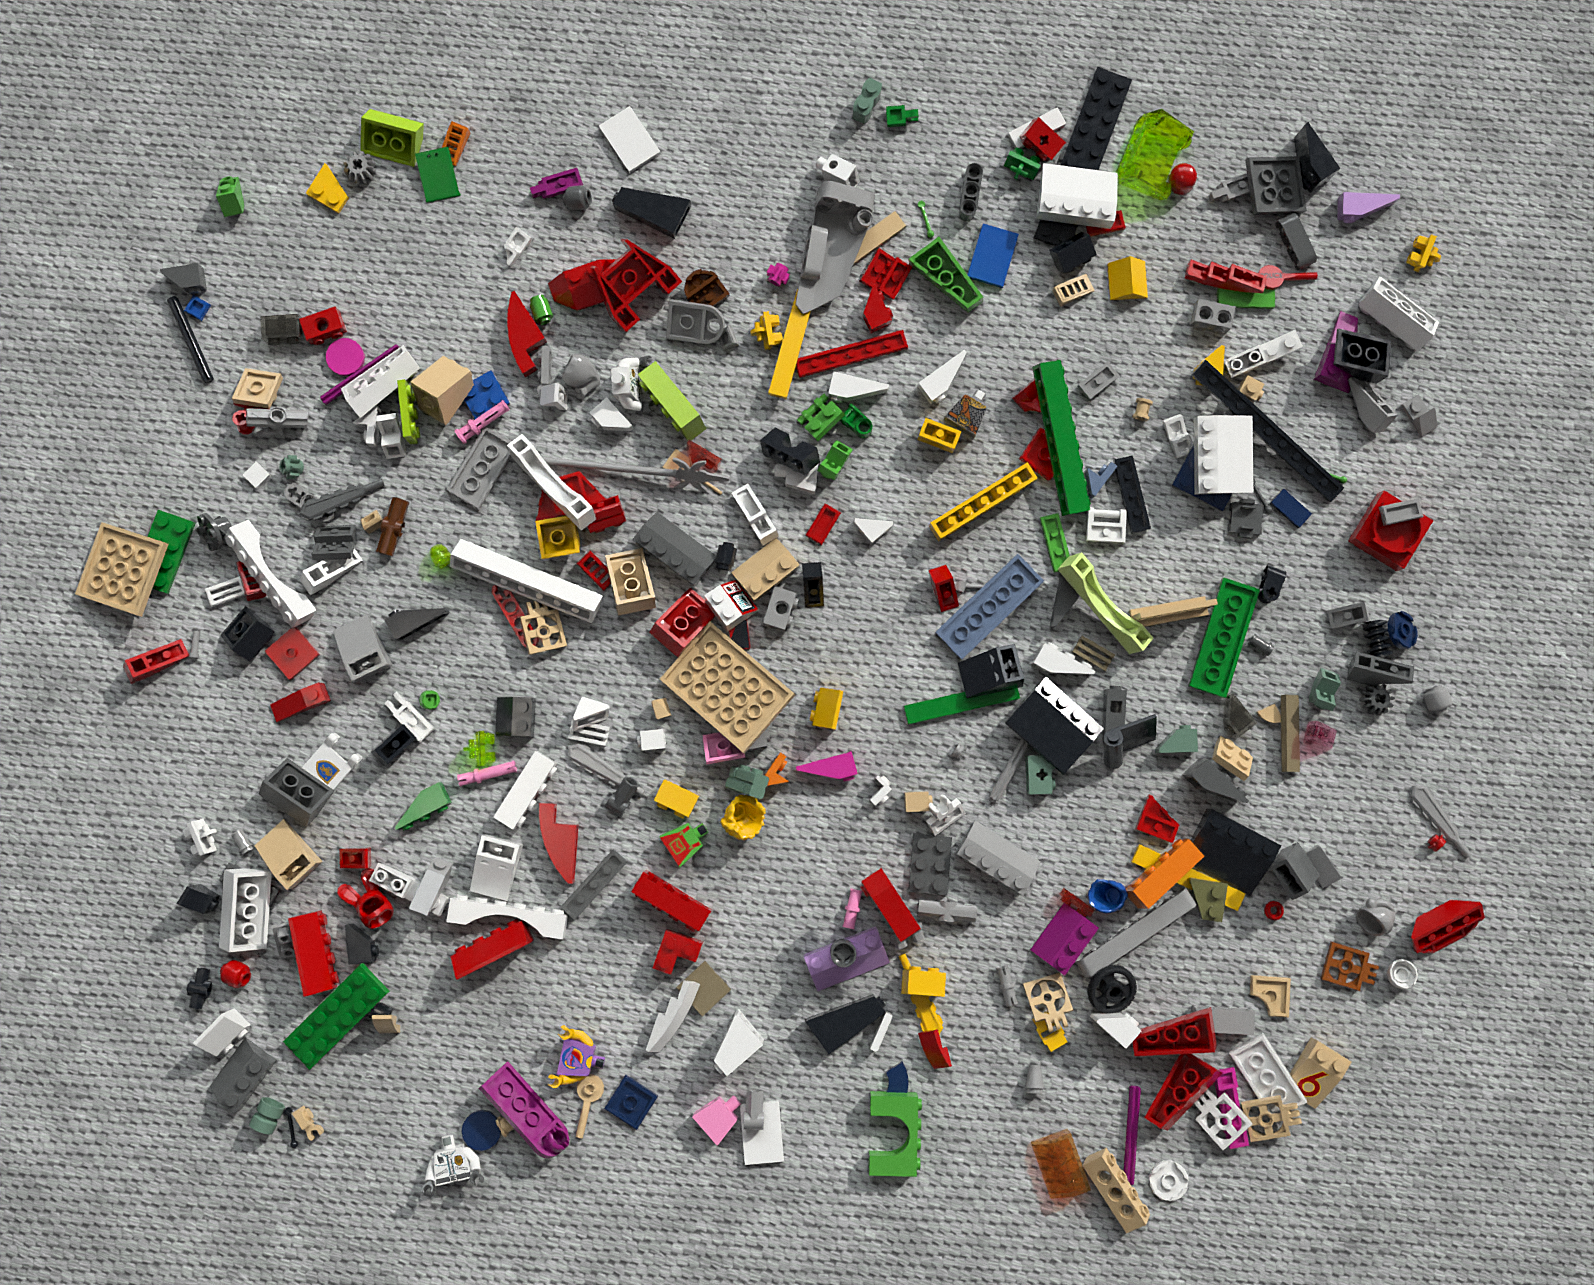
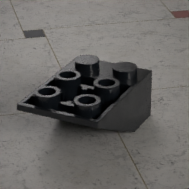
M1015 644L996 647L958 662L966 699L1023 687L1024 675Z

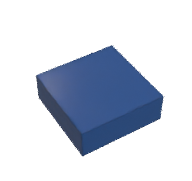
M193 295L184 312L202 321L211 305Z

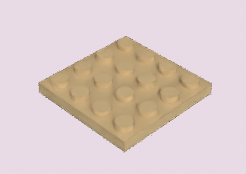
M101 522L75 594L142 617L168 544Z

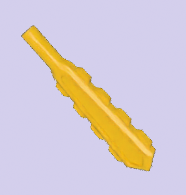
M906 954L899 955L898 957L904 970H909L911 965ZM911 995L912 1004L916 1005V1015L918 1018H921L920 1025L922 1031L938 1029L940 1035L943 1029V1021L940 1015L936 1014V1007L929 1000L930 996Z

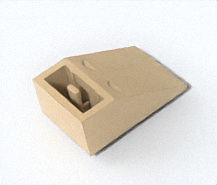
M285 819L254 845L272 874L286 890L295 888L323 862Z

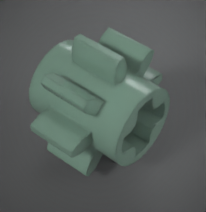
M288 455L287 458L284 457L280 461L279 470L283 475H286V479H296V477L303 473L304 464L300 459H297V455Z

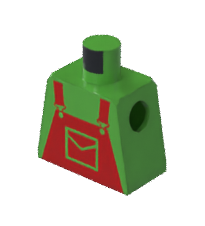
M687 823L659 837L678 866L681 867L703 846L700 838L709 832L703 823L694 829Z

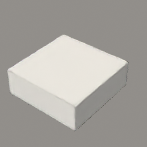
M255 462L243 474L256 489L271 476L258 462Z

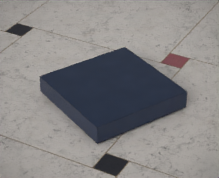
M625 1075L604 1109L637 1130L659 1095L628 1075Z

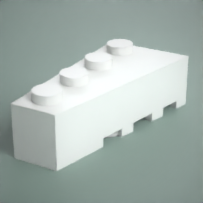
M402 345L342 387L341 390L346 401L361 418L398 387L397 380H407L409 377L414 376L420 367L405 346Z

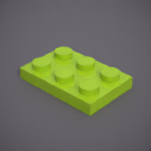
M405 379L397 380L403 437L410 445L418 444L417 438H420V429L416 427L415 421L418 419V410L414 408L413 402L416 401L412 386Z

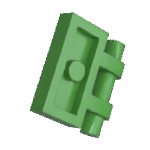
M825 394L819 398L817 397L813 401L814 403L807 410H803L801 412L802 415L797 419L801 425L807 420L809 421L804 428L817 441L845 416L844 412L834 402L830 401L827 405L824 404L829 399ZM820 408L821 411L813 418L812 415Z

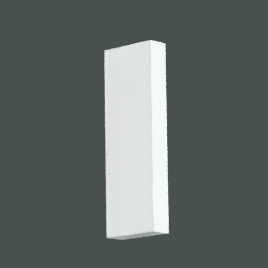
M1058 107L1039 117L1053 131L1066 125ZM1031 121L1008 133V137L1015 148L1021 149L1025 147L1022 144L1023 140L1019 136Z

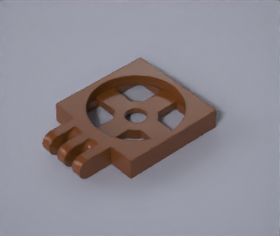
M1330 941L1320 979L1360 991L1362 981L1375 984V981L1368 979V976L1377 977V973L1370 972V969L1378 970L1379 966L1367 963L1370 953ZM1345 950L1343 959L1337 960L1332 958L1335 951ZM1353 953H1356L1359 957L1361 967L1354 965L1351 961ZM1344 962H1347L1349 965L1347 970L1342 969ZM1330 966L1338 968L1339 975L1337 980L1330 975ZM1351 972L1359 974L1356 979L1346 983L1348 974Z

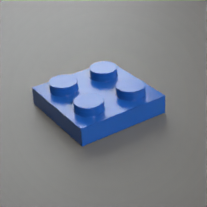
M492 370L473 380L474 386L464 399L475 419L499 404L502 400L507 405L510 404Z

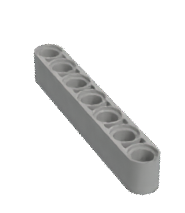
M1186 887L1180 889L1179 893H1174L1165 899L1163 904H1158L1147 911L1148 914L1145 916L1141 915L1131 922L1132 925L1129 927L1125 926L1116 932L1114 937L1110 936L1100 943L1098 948L1094 947L1085 953L1083 958H1078L1075 962L1086 978L1092 977L1097 971L1110 965L1194 908L1197 903Z

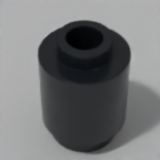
M723 542V545L718 546L715 560L717 569L731 571V567H734L737 548H734V544Z

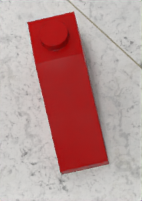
M182 639L125 660L123 668L132 684L189 657V654Z
M318 682L302 688L270 704L276 722H280L328 703L331 699L325 683Z

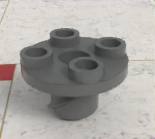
M207 513L197 516L199 523L197 533L199 537L205 539L211 552L221 549L223 545L222 537L232 527L230 521L226 517L217 516L213 520Z

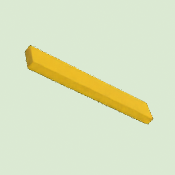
M797 291L768 395L786 400L811 313L809 311L802 314L796 307Z
M1138 844L1131 862L1147 869L1150 865L1157 862L1162 854ZM1191 869L1177 883L1193 890L1189 883V877L1210 881L1217 880ZM1228 886L1225 906L1238 911L1245 893Z

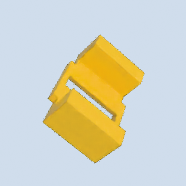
M1034 1018L1032 1019L1044 1045L1047 1044L1051 1052L1068 1042L1062 1027L1043 1038L1041 1033L1048 1030L1045 1020L1035 1023Z

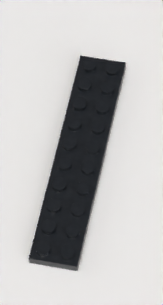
M1097 67L1061 166L1099 171L1132 79ZM1040 220L1033 238L1057 246L1075 235L1078 224Z

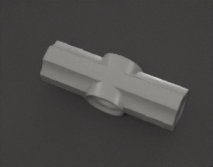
M278 406L271 409H246L247 426L270 427L274 430H280L283 427L307 428V410H284ZM278 416L281 420H275L273 417Z
M922 899L918 900L917 917L935 918L945 922L962 921L975 923L977 906L956 904L957 902L953 901L945 902L944 900H939L937 902Z

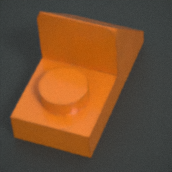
M781 752L765 774L769 778L767 786L789 782L776 773L777 770L782 771L787 764L785 760L787 756Z

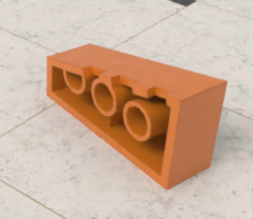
M1178 839L1172 844V849L1160 855L1157 862L1150 865L1126 887L1128 898L1137 908L1149 909L1204 857L1190 839Z

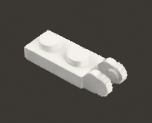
M395 692L393 696L402 706L397 709L389 700L385 702V705L414 734L416 739L422 742L435 728L409 701H406L398 692Z

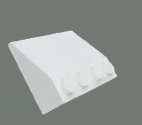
M1043 163L1036 219L1111 229L1116 216L1118 173Z
M1212 415L1194 417L1195 494L1253 493L1252 416Z

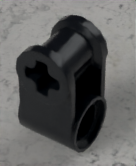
M1269 565L1263 571L1265 574L1261 577L1258 595L1259 601L1265 604L1278 599L1287 573L1284 570Z

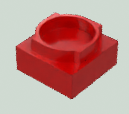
M1384 490L1376 494L1348 542L1393 570L1399 571L1405 569L1434 520L1423 514L1424 517L1383 526L1379 507L1403 502Z

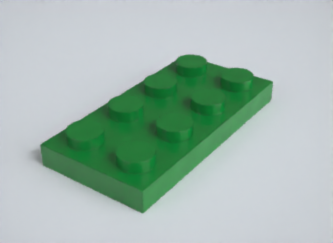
M161 510L157 511L148 537L168 544L152 589L169 594L195 527V522Z

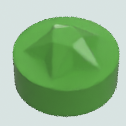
M426 690L421 693L419 703L424 709L432 710L439 705L440 697L437 692Z

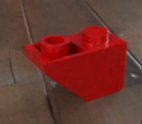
M876 286L872 287L863 312V319L871 334L891 325L893 318L891 309L889 307L886 308L883 302L885 301L881 290L878 291Z

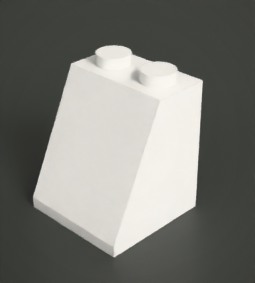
M739 1009L735 1012L714 1059L716 1070L720 1074L724 1073L726 1076L763 1046L764 1038Z

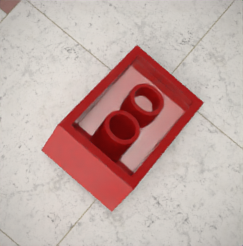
M689 588L654 623L649 633L675 656L679 657L704 627L714 619L715 615L705 600L692 588Z

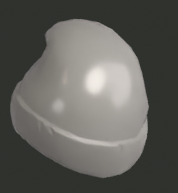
M1367 899L1366 906L1361 907L1356 913L1358 924L1369 935L1383 936L1392 931L1394 925V907L1385 899Z

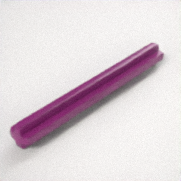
M395 344L320 396L321 401L325 405L332 402L343 394L342 387L400 347Z
M1136 1085L1129 1087L1123 1169L1130 1185H1134L1141 1095V1088Z

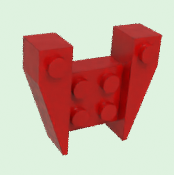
M621 239L620 241L628 250L602 273L596 266H591L590 270L609 316L622 331L627 332L640 320L628 305L653 282L656 283L663 293L669 294L682 283V280L670 266L628 239Z
M882 868L861 881L863 886L860 888L866 897L871 896L900 942L921 929Z

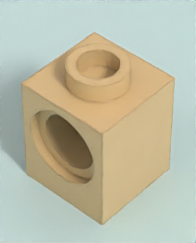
M928 791L904 792L905 812L929 811V803L933 804L932 795H929Z

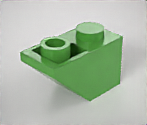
M227 176L219 182L216 198L224 217L241 214L244 211L245 205L239 177L232 178V176Z

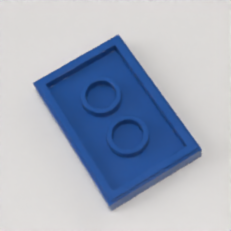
M983 223L967 274L969 278L1003 288L1019 234Z

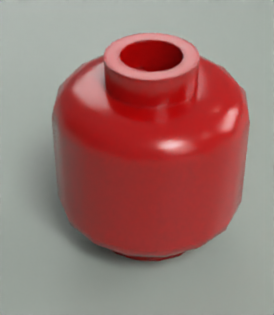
M237 960L225 963L220 969L222 983L235 989L247 985L251 979L249 966Z

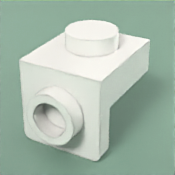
M878 775L875 777L882 785L869 799L875 806L878 803L882 805L889 798L887 794L892 790L889 787L891 782L884 775L882 777Z

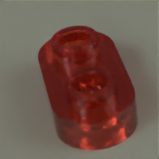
M1065 888L1059 893L1062 896L1060 899L1068 906L1073 904L1077 907L1076 911L1085 918L1087 915L1091 917L1095 912L1093 908Z

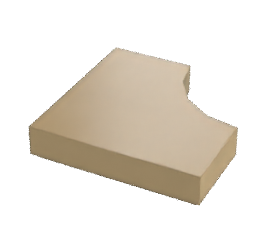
M1251 975L1250 995L1258 997L1264 1002L1267 1007L1268 1016L1289 1018L1291 978Z

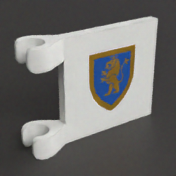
M337 733L330 734L302 767L333 790L362 760V756L357 753L352 755L348 762H346L331 748L340 738Z

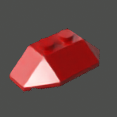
M599 259L563 271L548 283L554 302L576 311L602 303L603 299L590 267L596 266L602 273L617 259Z
M1449 900L1418 916L1411 936L1414 951L1416 953H1435L1467 936L1477 926L1479 921L1485 918L1482 904L1476 901Z

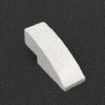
M749 484L732 492L734 499L762 546L779 537L776 528Z

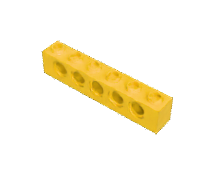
M1027 462L930 522L929 528L939 542L1028 487L1038 478Z

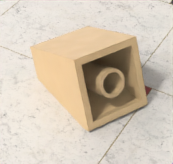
M442 356L410 382L419 409L444 425L449 423L474 386L471 371L445 356Z

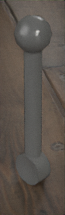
M1253 479V489L1263 503L1265 512L1271 513L1272 507L1268 506L1255 485V479Z

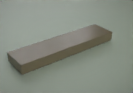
M1281 695L1282 772H1300L1299 695Z

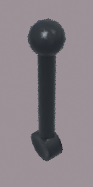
M287 1107L284 1113L288 1116L291 1135L290 1147L297 1148L298 1142L295 1140L291 1115L293 1109Z

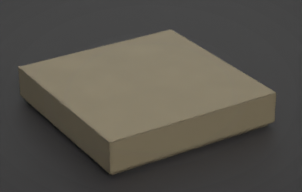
M706 961L684 979L685 981H694L700 984L692 1006L702 1017L731 990ZM683 981L676 987L679 991L681 990Z

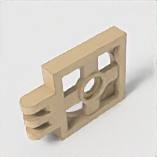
M533 601L534 609H532L531 603L526 602L528 615L522 616L519 619L528 654L532 655L566 647L567 643L558 610L548 611L547 605L541 603L542 607H540L537 601ZM544 616L551 618L557 625H547ZM536 618L538 627L535 630L528 631L527 626L529 622ZM545 628L547 634L541 635L540 629ZM559 632L557 642L551 645L550 635ZM540 638L543 647L538 648L534 646L530 639Z
M1061 973L1023 983L1035 1023L1045 1020L1049 1032H1053L1051 1023L1055 1024L1056 1030L1061 1029L1059 1021H1062L1064 1028L1068 1027L1065 1014L1072 1012L1073 1008ZM1053 981L1060 985L1061 989L1052 992L1049 990L1047 982ZM1039 984L1042 992L1041 995L1031 998L1033 987ZM1050 994L1052 999L1046 1001L1044 995ZM1064 997L1063 1007L1056 1011L1055 1000ZM1045 1005L1049 1014L1038 1011L1034 1006Z
M1281 1095L1241 1102L1243 1113L1253 1123L1248 1128L1251 1142L1291 1136L1289 1126L1302 1123L1301 1118H1292L1300 1116L1299 1110L1291 1111L1298 1108L1297 1103L1283 1104ZM1272 1103L1276 1105L1280 1112L1271 1114L1268 1112L1266 1104ZM1253 1106H1258L1260 1114L1255 1117H1249L1250 1109ZM1268 1116L1270 1118L1269 1122H1263L1262 1117ZM1283 1121L1280 1129L1273 1133V1123ZM1261 1125L1264 1127L1265 1134L1257 1132L1252 1126Z

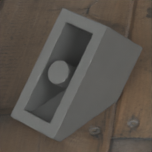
M198 263L160 269L161 274L191 295L201 294V291L207 290L204 268Z

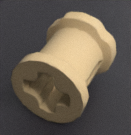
M1137 398V407L1132 418L1148 421L1150 406L1153 405V401Z

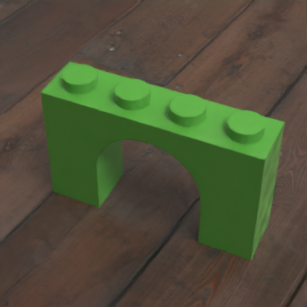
M870 1091V1115L893 1116L901 1119L908 1127V1136L905 1143L896 1150H869V1176L917 1177V1170H920L921 1167L920 1158H917V1150H921V1138H918V1130H921V1118H918V1111L922 1110V1099L918 1098L917 1092L893 1093Z

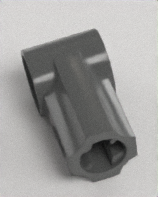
M625 776L616 792L607 801L605 807L622 817L625 809L631 803V798L639 787L637 781L632 777Z

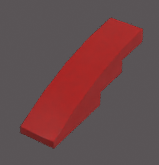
M1191 259L1187 265L1185 279L1221 289L1263 293L1267 276L1235 264H1231L1228 268L1212 261L1209 265H1205Z

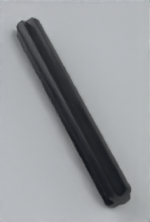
M176 296L168 298L167 302L202 381L205 383L213 381V375L179 299Z

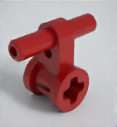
M233 402L235 406L244 409L235 412L232 416V421L237 426L239 433L248 435L254 431L255 427L247 426L246 409L268 408Z

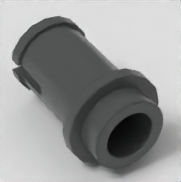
M1256 634L1248 642L1249 645L1261 651L1263 656H1269L1274 649L1271 642H1266Z

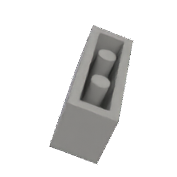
M1192 1005L1191 1013L1211 1007L1216 1036L1228 1037V1034H1235V1037L1247 1038V1035H1254L1255 1011L1251 1009Z

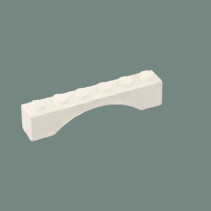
M523 434L507 445L514 461L580 530H583L596 520L593 507L580 494L569 488L553 472Z
M246 520L230 527L224 537L227 545L232 547L239 561L244 563L249 574L256 579L261 590L271 599L272 605L280 611L284 621L289 623L291 628H294L310 620L316 612L315 607L306 595L287 587L271 573L260 551V534L251 522Z
M460 894L450 898L446 922L466 925L484 916L495 914L509 915L528 922L543 937L565 938L568 914H564V910L552 909V912L545 911V907L533 906V909L525 908L526 905L521 903H514V906L506 905V901L501 900L489 903L486 898L481 897L469 900L467 895Z

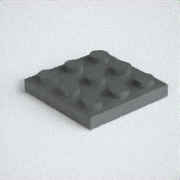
M1299 156L1249 157L1245 160L1253 215L1298 214L1307 211Z

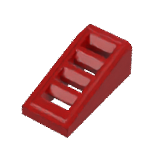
M590 550L576 563L603 591L611 584L610 578L603 584L600 582L607 574L609 575L608 568ZM592 558L593 561L585 567L583 564ZM597 563L599 566L591 573L589 570ZM603 569L604 572L596 578L595 575Z
M241 561L236 562L247 601L266 597V593L261 590L259 583L248 585V583L256 582V579L254 577L246 578L245 576L250 574L248 570L243 571V568L247 567Z

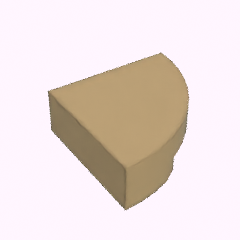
M1275 704L1256 712L1260 718L1267 722H1281V715Z

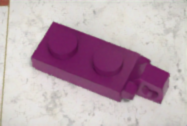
M573 168L541 178L542 180L538 181L539 185L530 187L533 198L542 196L544 199L564 194L568 187L583 185L578 168Z

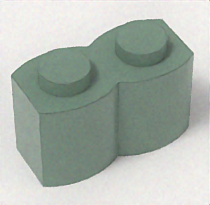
M868 78L862 86L861 95L854 102L852 119L863 124L869 121L873 107L880 100L882 83L872 78Z

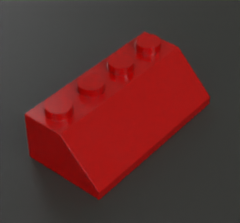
M320 910L288 918L303 996L313 995L337 987L339 976L337 971L334 972L335 956L333 952H330L331 936L326 932V915Z
M517 918L507 923V928L501 930L499 927L489 932L491 936L485 939L481 936L472 941L473 945L467 948L463 945L455 949L456 954L450 957L456 980L534 941L526 922L523 920L519 921Z

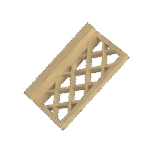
M1205 596L1131 609L1129 612L1132 619L1146 627L1209 615L1208 608L1217 605V599L1206 600Z

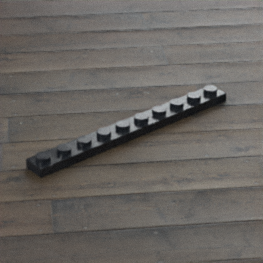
M1204 360L1191 374L1235 416H1252L1253 432L1326 500L1332 502L1344 489L1335 478L1207 360Z

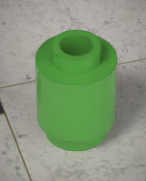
M544 295L532 297L530 299V308L535 322L541 325L551 322L553 313L547 298Z

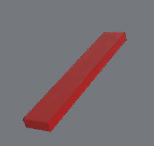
M900 330L800 357L797 360L796 368L799 378L902 351L908 349L904 331Z

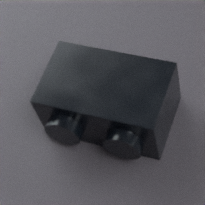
M1079 232L1049 250L1057 270L1063 273L1074 271L1075 267L1090 262L1091 258L1097 255L1090 235L1084 232Z

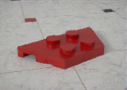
M580 471L559 477L589 504L606 499ZM541 489L542 493L539 499L536 521L566 516Z

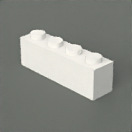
M535 751L494 815V818L511 829L521 828L526 820L524 815L528 810L531 811L537 803L535 801L538 793L541 795L546 789L547 785L545 782L548 777L552 778L556 773L557 768L555 766L557 763L539 751Z

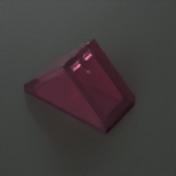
M1311 721L1307 724L1303 740L1332 749L1337 730L1319 721Z

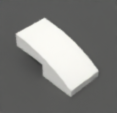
M1178 414L1163 420L1164 429L1175 457L1180 458L1188 455L1193 444L1190 434L1186 431L1183 415Z

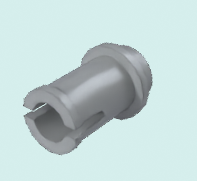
M243 829L231 834L239 848V853L246 855L253 851V843L248 841Z

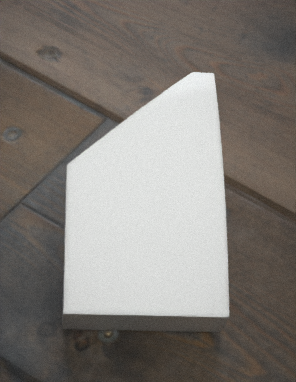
M515 227L506 244H504L507 254L506 261L509 266L515 263L533 240L532 237L518 227Z

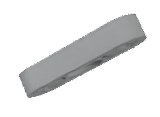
M296 484L288 485L284 491L285 497L300 508H302L307 499H318ZM297 489L296 492L303 497L299 499L296 496H292L290 491ZM335 512L331 513L329 517L325 516L319 520L329 523L335 518Z

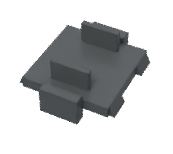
M1241 499L1240 503H1230L1231 520L1230 524H1228V531L1230 533H1238L1237 537L1251 539L1253 535H1261L1264 506L1255 504V500Z

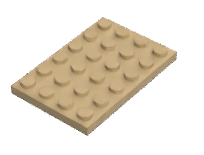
M709 622L660 678L663 683L744 754L795 696L789 688L712 622Z

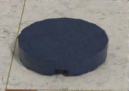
M1404 611L1392 613L1388 620L1389 637L1393 644L1402 650L1414 646L1418 638V630L1412 623L1414 621L1413 618Z
M478 1110L470 1114L464 1121L461 1131L467 1146L478 1151L488 1150L493 1147L501 1136V1131L496 1124L498 1117L487 1110Z

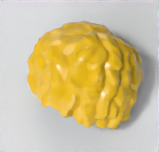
M740 794L727 806L725 815L721 818L720 823L726 833H729L730 836L738 840L753 839L755 835L759 834L761 827L764 826L763 820L765 819L766 810L756 798Z

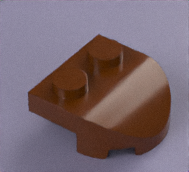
M698 269L686 278L684 291L688 302L715 307L730 296V293L719 280L718 275L713 271Z

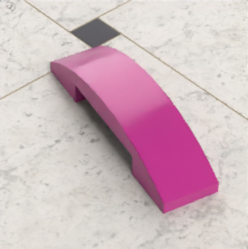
M1235 1068L1219 1069L1223 1074L1215 1081L1217 1099L1223 1093H1226L1240 1109ZM1218 1104L1222 1114H1226L1232 1109L1228 1104ZM1237 1115L1232 1119V1125L1239 1131L1242 1122L1241 1118ZM1221 1118L1222 1125H1227V1119ZM1224 1130L1226 1139H1230V1134ZM1247 1131L1228 1146L1229 1149L1249 1146Z

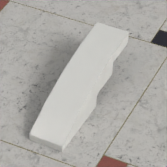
M684 980L679 996L670 998L666 1013H658L646 1051L660 1052L673 1037L694 1001L700 986L699 983Z

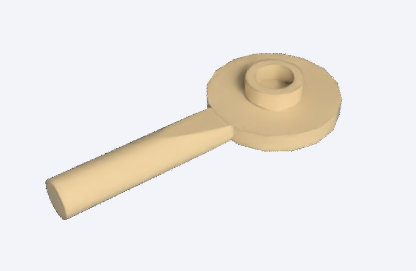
M589 1074V1076H586L585 1079L577 1084L578 1096L584 1100L575 1136L577 1138H583L591 1102L597 1101L604 1092L603 1081L594 1074Z

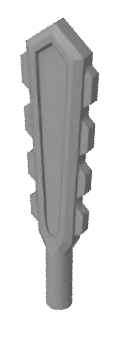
M578 743L568 747L569 758L572 760V763L577 766H584L585 770L590 773H597V777L602 780L608 779L611 785H620L625 777L621 769H615L611 762L602 760V756L597 752L592 753L587 745ZM638 787L635 794L641 797L645 790Z
M1412 785L1411 802L1416 807H1420L1423 816L1431 820V825L1435 829L1440 830L1439 834L1443 835L1444 839L1453 842L1465 859L1469 858L1472 854L1460 840L1457 826L1449 821L1450 816L1447 812L1442 811V805L1433 798L1434 794L1431 789L1426 788V786Z

